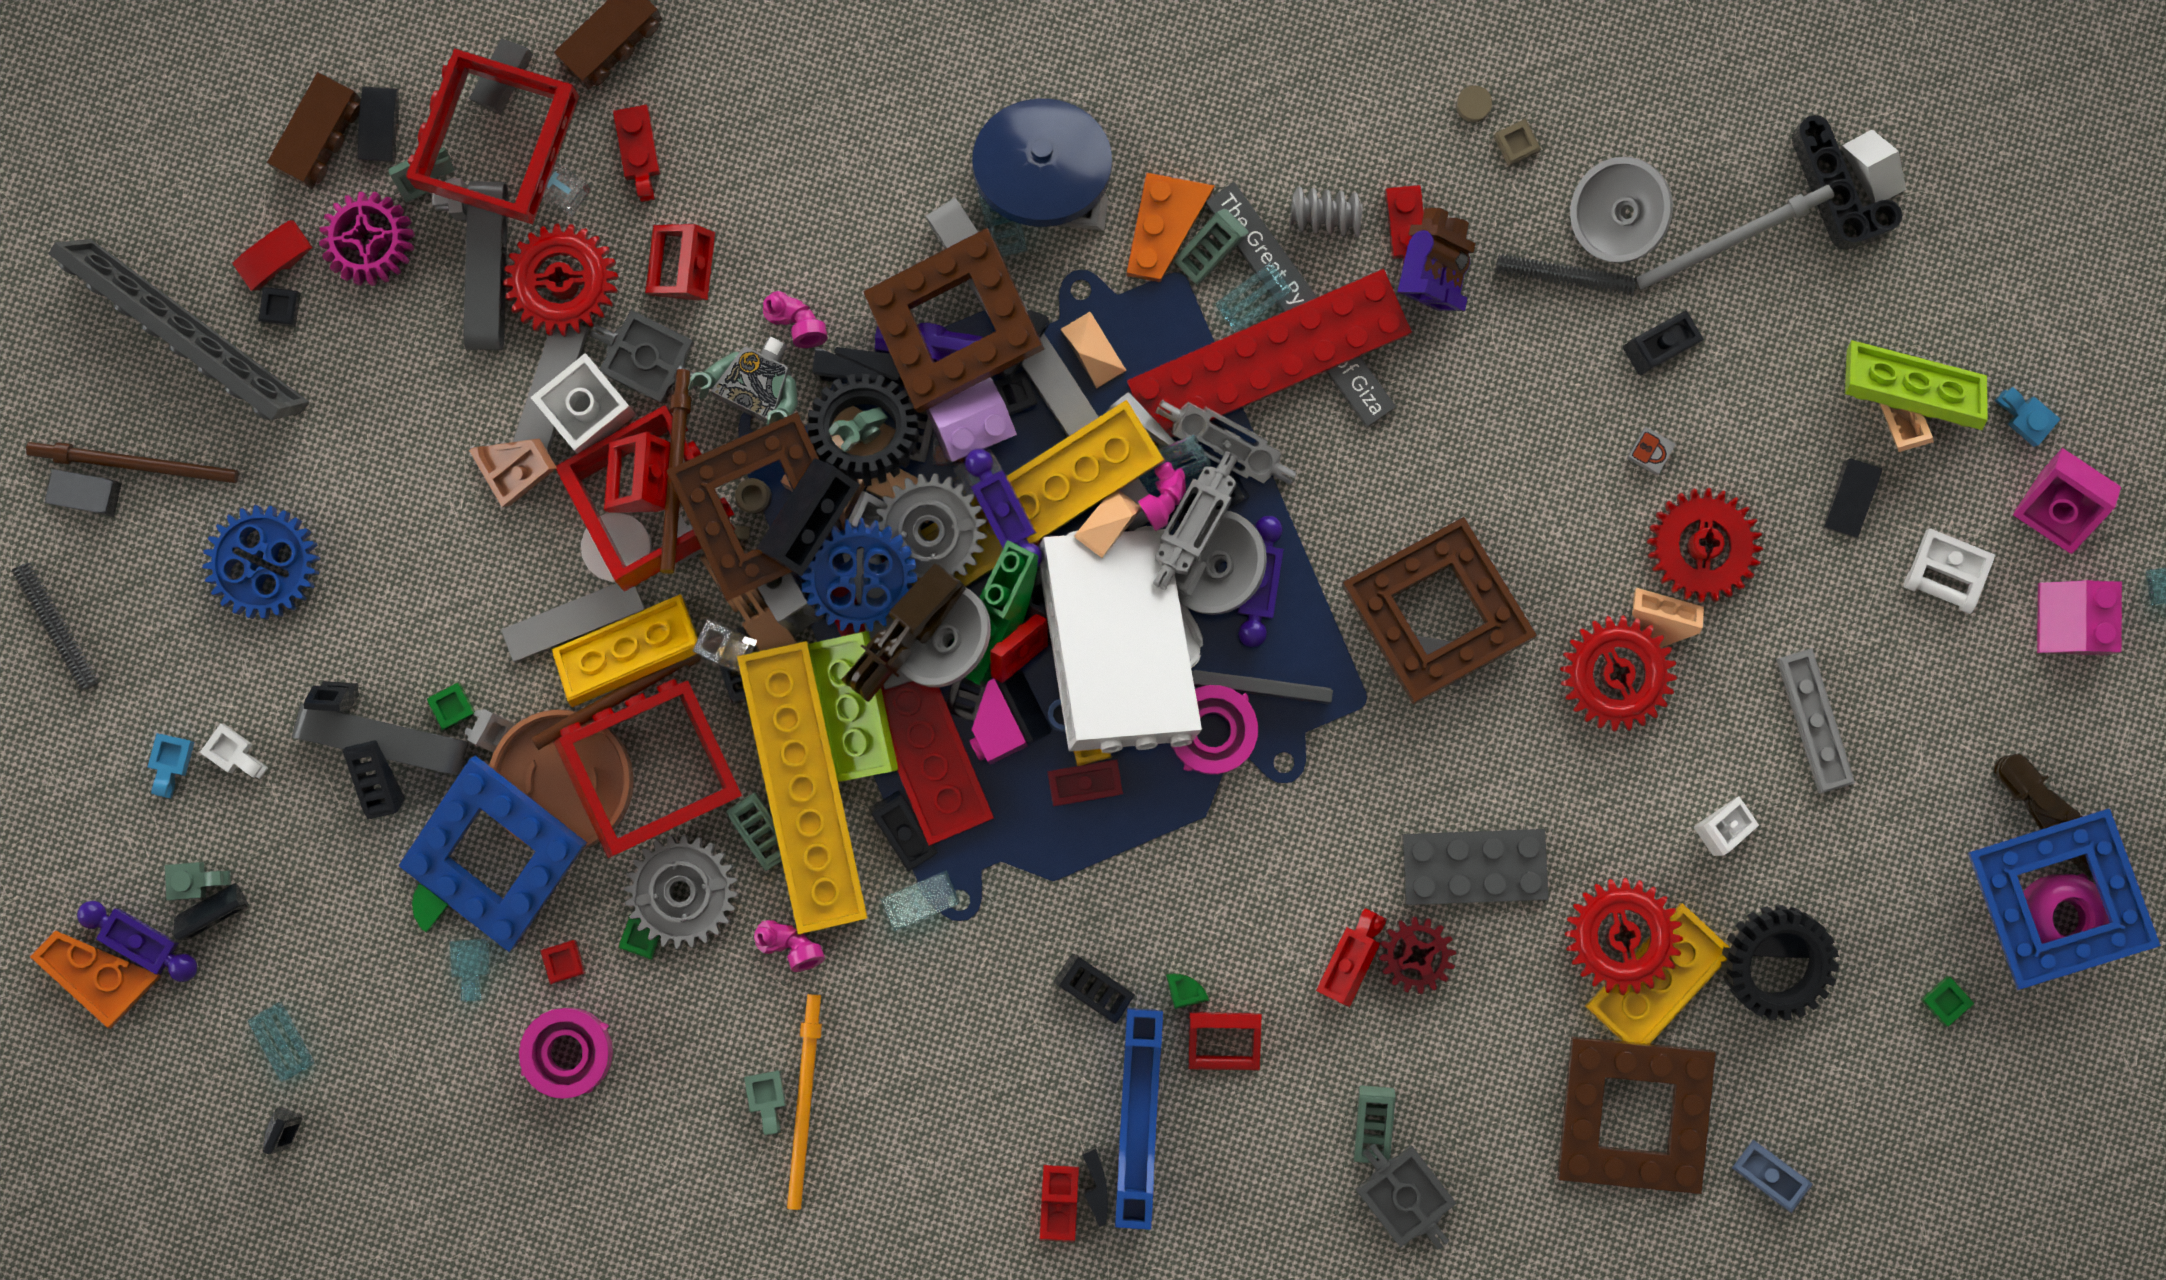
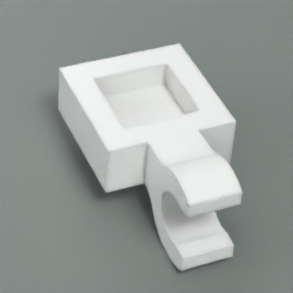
M220 723L200 751L201 754L228 773H233L238 766L251 777L261 779L268 769L262 762L247 754L253 744L225 724Z

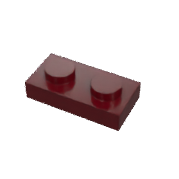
M1117 760L1047 771L1053 807L1123 795Z

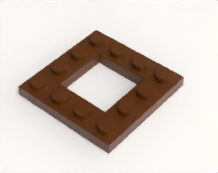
M988 228L863 291L911 402L918 413L1045 350ZM972 278L996 331L934 362L911 309Z
M798 412L666 470L726 602L793 572L758 549L744 554L715 488L779 460L792 490H794L813 459H819ZM842 512L835 523V526L840 531L844 530L846 519L844 512Z
M1464 517L1342 583L1344 591L1413 705L1534 640L1537 636ZM1451 567L1485 624L1427 655L1393 597Z
M1571 1036L1557 1178L1562 1181L1702 1194L1716 1052L1706 1049ZM1605 1077L1674 1084L1667 1153L1599 1146Z

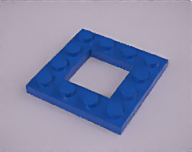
M475 755L464 766L398 866L501 947L510 952L516 947L587 842ZM481 810L535 851L504 898H501L450 858Z
M2110 808L1968 853L2017 990L2161 946ZM2085 854L2110 923L2042 944L2017 875Z

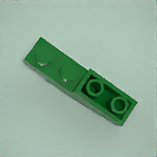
M1007 540L979 597L990 617V639L983 658L965 678L983 687H986L987 682L991 678L990 651L998 642H1002L1012 634L1024 621L1037 572L1038 555Z

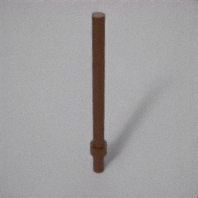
M687 369L676 370L675 393L670 398V412L673 413L668 469L683 463L686 421L687 414L691 413L692 403L688 390L690 371ZM669 477L667 478L660 572L665 574H672L675 571L680 501Z
M28 442L26 446L27 456L53 459L54 463L70 465L71 462H79L235 484L239 476V472L236 469L74 448L69 443L56 442L55 445Z
M718 632L713 633L699 641L703 652L621 686L535 735L531 739L537 750L562 737L561 729L577 722L583 725L592 720L593 715L610 707H615L687 665L690 668L701 661L700 657L724 644Z

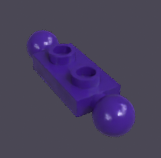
M983 449L972 450L966 456L965 467L972 476L979 477L980 482L971 486L1002 548H1004L1007 540L1035 553L1038 555V568L1042 562V552L1037 545L1029 543L1027 538L1036 534V531L1004 470L995 474L992 473L993 458L989 452Z
M1264 516L1255 525L1266 548V570L1255 594L1238 608V614L1248 616V620L1239 629V638L1248 647H1258L1263 644L1267 631L1262 623V618L1273 619L1284 549L1273 547L1274 542L1280 539L1283 532L1281 522L1273 516Z
M87 901L79 907L77 919L83 927L88 929L101 928L96 940L158 975L162 973L166 966L170 976L178 982H187L196 975L198 966L196 960L191 955L173 954L179 943L123 910L114 908L110 916H108L105 907L98 901Z

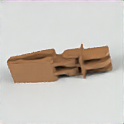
M702 555L699 559L718 586L705 555ZM758 588L727 601L735 613L740 611L744 617L745 622L742 625L759 651L798 643L792 633L777 622L769 606L761 597L762 594ZM750 603H753L754 607L758 611L757 614H755L749 606Z

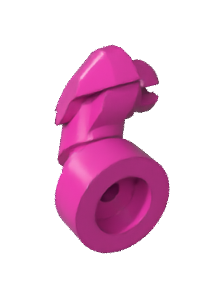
M781 291L771 293L763 301V314L769 322L775 325L796 323L791 328L793 344L796 347L813 348L827 341L825 323L816 319L810 307L803 304L802 301L789 297Z
M1165 462L1155 468V474L1159 478L1155 484L1161 495L1156 497L1149 494L1138 501L1155 531L1168 525L1169 515L1175 509V505L1180 504V500L1184 493H1186L1185 473L1182 467L1174 470L1170 462Z
M774 920L762 921L755 930V945L763 953L771 954L791 948L787 959L793 972L814 968L825 960L821 945L811 942L805 934H798L797 929L792 925L779 924Z

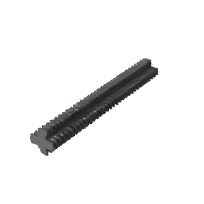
M1499 254L1495 272L1498 270V274L1502 270L1503 275L1505 271L1507 275L1511 272V276L1515 273V277H1517L1518 273L1520 274L1519 277L1524 274V278L1528 275V279L1532 275V280L1537 276V280L1541 277V281L1545 278V282L1549 278L1550 283L1554 279V283L1558 280V284L1562 281V285L1567 281V285L1571 282V286L1575 283V287L1579 283L1580 288L1582 284H1584V288L1588 285V289L1593 286L1592 290L1597 286V291L1599 287H1601V291L1605 288V292L1609 288V293L1614 289V293L1618 290V294L1623 291L1622 295L1627 291V296L1630 292L1631 296H1633L1637 282V276L1633 278V276L1629 277L1626 275L1625 277L1624 274L1622 276L1619 273L1618 275L1611 272L1608 274L1607 271L1603 273L1602 270L1600 272L1596 270L1595 272L1594 269L1590 271L1589 268L1586 270V268L1582 269L1579 267L1578 269L1577 266L1573 268L1572 265L1570 267L1568 265L1564 266V264L1560 266L1559 263L1557 265L1556 263H1547V261L1543 263L1542 260L1539 262L1537 259L1536 261L1534 259L1530 261L1529 258L1527 260L1525 257L1523 259L1521 257L1517 258V256L1513 258L1512 255L1509 257L1507 254L1506 256Z
M31 562L13 568L11 572H14L13 575L16 576L15 579L18 580V584L21 583L22 591H24L25 595L27 594L26 598H29L28 601L31 602L33 610L36 609L37 617H40L41 624H44L46 632H49L48 636L51 635L50 639H53L52 642L55 643L57 651H59V654H62L61 658H64L65 665H69L68 669H71L72 677H75V681L77 680L76 684H79L81 690L97 685L99 682L95 681L98 678L93 679L96 674L91 675L94 671H89L92 667H86L89 665V663H84L87 659L82 660L85 657L80 656L83 652L78 653L81 648H75L79 646L78 644L74 645L77 641H71L74 639V637H69L72 633L67 634L70 629L65 630L68 626H63L66 622H60L64 619H59L58 617L61 615H56L59 611H54L57 607L52 608L55 604H50V602L53 600H47L50 598V596H45L48 592L43 593L46 588L43 589L44 585H39L42 581H36L40 579L39 577L35 578L38 574H32L35 572V570H30L33 566L28 567Z

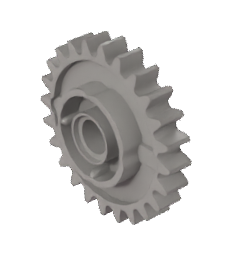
M919 474L917 484H914L910 478H906V488L904 490L897 485L893 486L895 498L884 496L883 500L888 505L887 509L876 510L883 517V520L878 522L881 532L888 526L892 528L891 539L900 534L903 536L904 542L901 547L910 546L912 554L907 559H915L916 568L911 571L921 578L934 564H938L953 577H955V571L964 576L968 574L965 563L972 565L978 563L973 557V552H984V548L977 544L978 539L987 538V534L979 531V526L987 523V520L978 519L976 515L982 510V507H973L971 505L975 494L964 496L962 494L965 487L963 483L953 488L952 477H948L941 484L938 474H933L930 482H927L924 474ZM927 520L934 521L939 527V535L933 541L925 539L921 533V527Z
M671 835L668 836L666 846L659 840L654 841L655 851L652 852L644 848L642 852L645 860H633L638 871L626 874L634 882L633 885L624 887L625 891L633 895L631 899L625 902V905L635 907V911L629 916L630 919H641L637 929L642 931L649 928V940H653L660 935L661 946H667L670 940L673 939L676 949L682 947L684 940L687 941L690 948L696 946L697 937L704 943H708V932L711 931L720 935L721 931L718 923L729 924L731 921L725 915L726 911L737 909V907L730 903V898L739 896V893L731 890L730 887L738 882V878L728 877V872L734 866L732 864L723 866L722 861L726 854L722 852L714 855L715 844L713 843L703 848L701 837H697L692 844L689 842L688 835H682L678 844ZM680 881L686 882L690 887V896L684 902L676 900L673 895V888Z

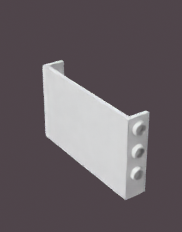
M1152 526L1137 528L1135 531L1123 532L1103 558L1074 537L1077 531L1070 532L1066 536L1044 537L1038 546L1043 556L1039 569L1069 751L1101 749L1103 753H1113L1127 746H1136L1138 750L1155 748L1158 744L1170 743L1172 747H1182L1191 744L1202 730L1175 573L1166 590L1160 589L1161 584L1159 587L1153 584L1162 568L1160 563L1155 560V555L1161 546L1160 540L1165 529L1155 531Z

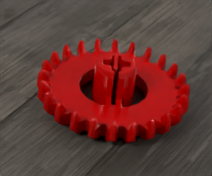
M556 223L552 233H549L545 226H542L540 228V237H536L530 232L528 233L530 242L528 245L521 241L517 243L521 250L520 254H509V258L515 264L504 267V271L512 275V277L505 279L503 285L506 288L513 289L506 294L505 298L508 301L517 300L511 308L512 312L517 314L524 310L521 322L527 324L533 319L532 327L535 332H538L542 325L545 324L546 333L548 336H552L555 327L558 326L561 335L566 337L568 326L571 325L575 332L580 334V322L584 321L589 327H594L591 318L592 314L605 318L600 305L613 306L606 293L616 294L618 290L608 281L617 280L619 276L616 272L607 269L614 267L616 261L612 258H604L610 252L609 247L602 246L597 248L601 241L599 236H594L587 240L589 232L586 228L580 230L576 235L573 224L568 225L565 232H562L561 226ZM558 255L570 256L579 261L584 270L573 271L568 264L555 262L550 264L544 273L536 274L543 262ZM561 276H566L568 280L563 281L562 287H558L556 283L560 282ZM579 285H584L578 296L564 303L549 302L537 292V288L547 287L557 299L567 300L576 295Z
M1694 488L1690 491L1689 501L1683 493H1679L1677 495L1678 506L1671 501H1667L1665 507L1668 514L1661 511L1656 513V518L1661 525L1652 524L1649 526V529L1657 537L1647 540V544L1656 547L1655 551L1648 554V558L1658 559L1659 561L1652 570L1653 572H1665L1660 580L1662 584L1670 580L1673 581L1672 593H1676L1683 588L1685 600L1690 599L1694 592H1696L1697 600L1700 603L1705 601L1707 593L1714 602L1719 601V591L1730 598L1733 596L1731 585L1739 590L1745 588L1740 577L1746 579L1754 578L1755 575L1747 567H1756L1761 564L1759 560L1752 557V554L1759 553L1764 549L1753 544V541L1760 538L1762 533L1750 532V528L1758 520L1751 519L1745 521L1744 517L1750 508L1745 507L1737 511L1735 508L1739 500L1738 497L1725 503V491H1721L1713 499L1711 488H1707L1702 498H1700L1697 489ZM1699 521L1698 531L1691 535L1687 543L1689 555L1696 560V569H1694L1682 557L1679 541L1684 529L1689 524ZM1713 523H1715L1724 530L1728 537L1729 552L1726 560L1720 567L1710 570V560L1720 555L1725 545L1721 532L1712 528ZM1706 537L1707 543L1713 544V548L1707 552L1705 546L1699 545V541Z
M1624 615L1620 616L1617 626H1615L1610 616L1605 618V628H1602L1597 621H1592V634L1585 629H1580L1579 633L1583 641L1580 642L1574 639L1569 641L1576 650L1575 653H1563V657L1571 661V665L1560 667V671L1570 674V678L1562 681L1560 684L1573 688L1565 696V699L1577 698L1579 700L1573 708L1574 712L1587 709L1584 717L1585 722L1597 716V728H1602L1608 720H1610L1613 732L1617 731L1620 721L1623 722L1627 731L1632 729L1633 719L1640 726H1645L1644 714L1647 713L1652 718H1657L1658 714L1654 706L1658 705L1666 708L1668 704L1662 695L1674 694V690L1666 685L1669 681L1677 680V676L1668 673L1667 670L1674 667L1676 661L1665 660V657L1672 651V648H1660L1659 645L1663 641L1664 636L1659 635L1651 638L1653 626L1649 625L1641 631L1638 618L1633 621L1630 627ZM1615 647L1629 649L1642 661L1645 672L1644 680L1636 693L1632 686L1636 676L1635 667L1626 658L1618 657L1614 649ZM1601 654L1605 660L1600 669L1601 681L1610 689H1619L1623 697L1621 700L1607 697L1595 685L1593 678L1594 664ZM1614 664L1617 668L1623 667L1625 669V673L1621 675V683L1618 679L1611 680L1609 674L1614 672Z
M1623 878L1620 888H1617L1615 882L1609 879L1607 891L1600 885L1595 884L1596 897L1584 892L1582 897L1587 905H1573V908L1580 916L1567 918V922L1574 925L1576 929L1567 931L1564 934L1566 937L1575 939V943L1566 947V950L1578 952L1579 954L1572 960L1571 964L1584 963L1585 967L1580 976L1585 977L1593 973V987L1604 980L1606 993L1611 992L1615 984H1618L1619 993L1622 996L1626 994L1628 985H1631L1635 994H1639L1641 982L1649 989H1653V976L1664 981L1666 976L1662 968L1675 969V965L1669 959V956L1681 955V952L1673 947V943L1683 941V937L1673 934V930L1680 927L1682 923L1670 921V917L1676 912V909L1670 908L1665 910L1663 908L1668 899L1667 896H1663L1658 900L1654 899L1656 887L1653 886L1644 893L1641 880L1636 883L1633 889L1630 888L1627 878ZM1625 910L1638 914L1646 922L1650 931L1648 949L1638 960L1634 949L1640 943L1641 932L1634 922L1627 920ZM1610 913L1612 914L1614 924L1607 930L1606 942L1614 952L1622 954L1623 963L1610 959L1602 951L1598 942V930L1601 922ZM1619 927H1622L1625 933L1630 932L1632 935V939L1626 942L1627 947H1624L1622 941L1616 942L1614 935L1620 933Z

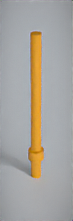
M807 994L805 1022H801L800 1037H803L787 1201V1209L801 1210L816 1046L817 1038H821L822 1024L819 1023L821 995Z

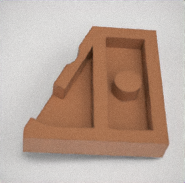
M540 439L473 447L469 450L501 507L511 506L557 469Z

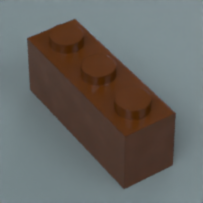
M607 0L554 51V54L559 62L589 90L593 85H601L609 77V70L618 61H626L635 51L634 46L643 37H651L658 30L662 17L658 9L649 0Z
M317 72L267 163L275 171L312 190L316 183H320L324 179L328 170L327 162L332 153H337L342 147L345 139L344 132L349 123L355 122L358 118L361 98L352 89Z

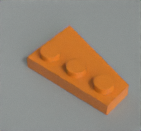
M1146 173L1126 276L1161 282L1188 232L1196 222L1203 206L1211 196L1214 185Z
M56 930L30 956L31 959L109 1029L161 978L160 975H156L149 970Z

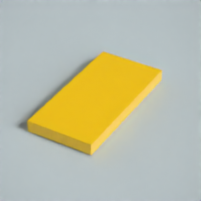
M681 594L551 649L567 701L572 708L703 652L687 605Z
M1680 903L1675 908L1676 912L1670 917V921L1682 923L1680 927L1673 930V934L1682 936L1683 941L1673 943V947L1678 949L1681 955L1669 956V959L1675 965V969L1662 968L1666 980L1662 981L1653 976V989H1649L1641 982L1639 994H1635L1631 985H1628L1626 994L1623 996L1619 993L1618 984H1615L1609 993L1605 992L1604 985L1585 1005L1621 1041L1651 1044L1721 968V962L1727 961V958L1722 955L1723 947H1730L1683 903ZM1650 936L1635 951L1637 960L1647 951Z

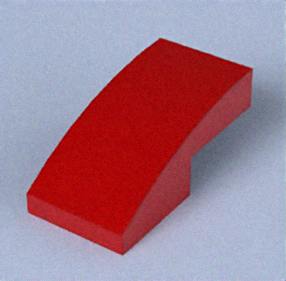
M289 220L252 245L234 260L232 264L251 291H259L282 269L293 267L313 247L294 220Z
M1043 1165L1040 1241L1075 1243L1079 1167Z

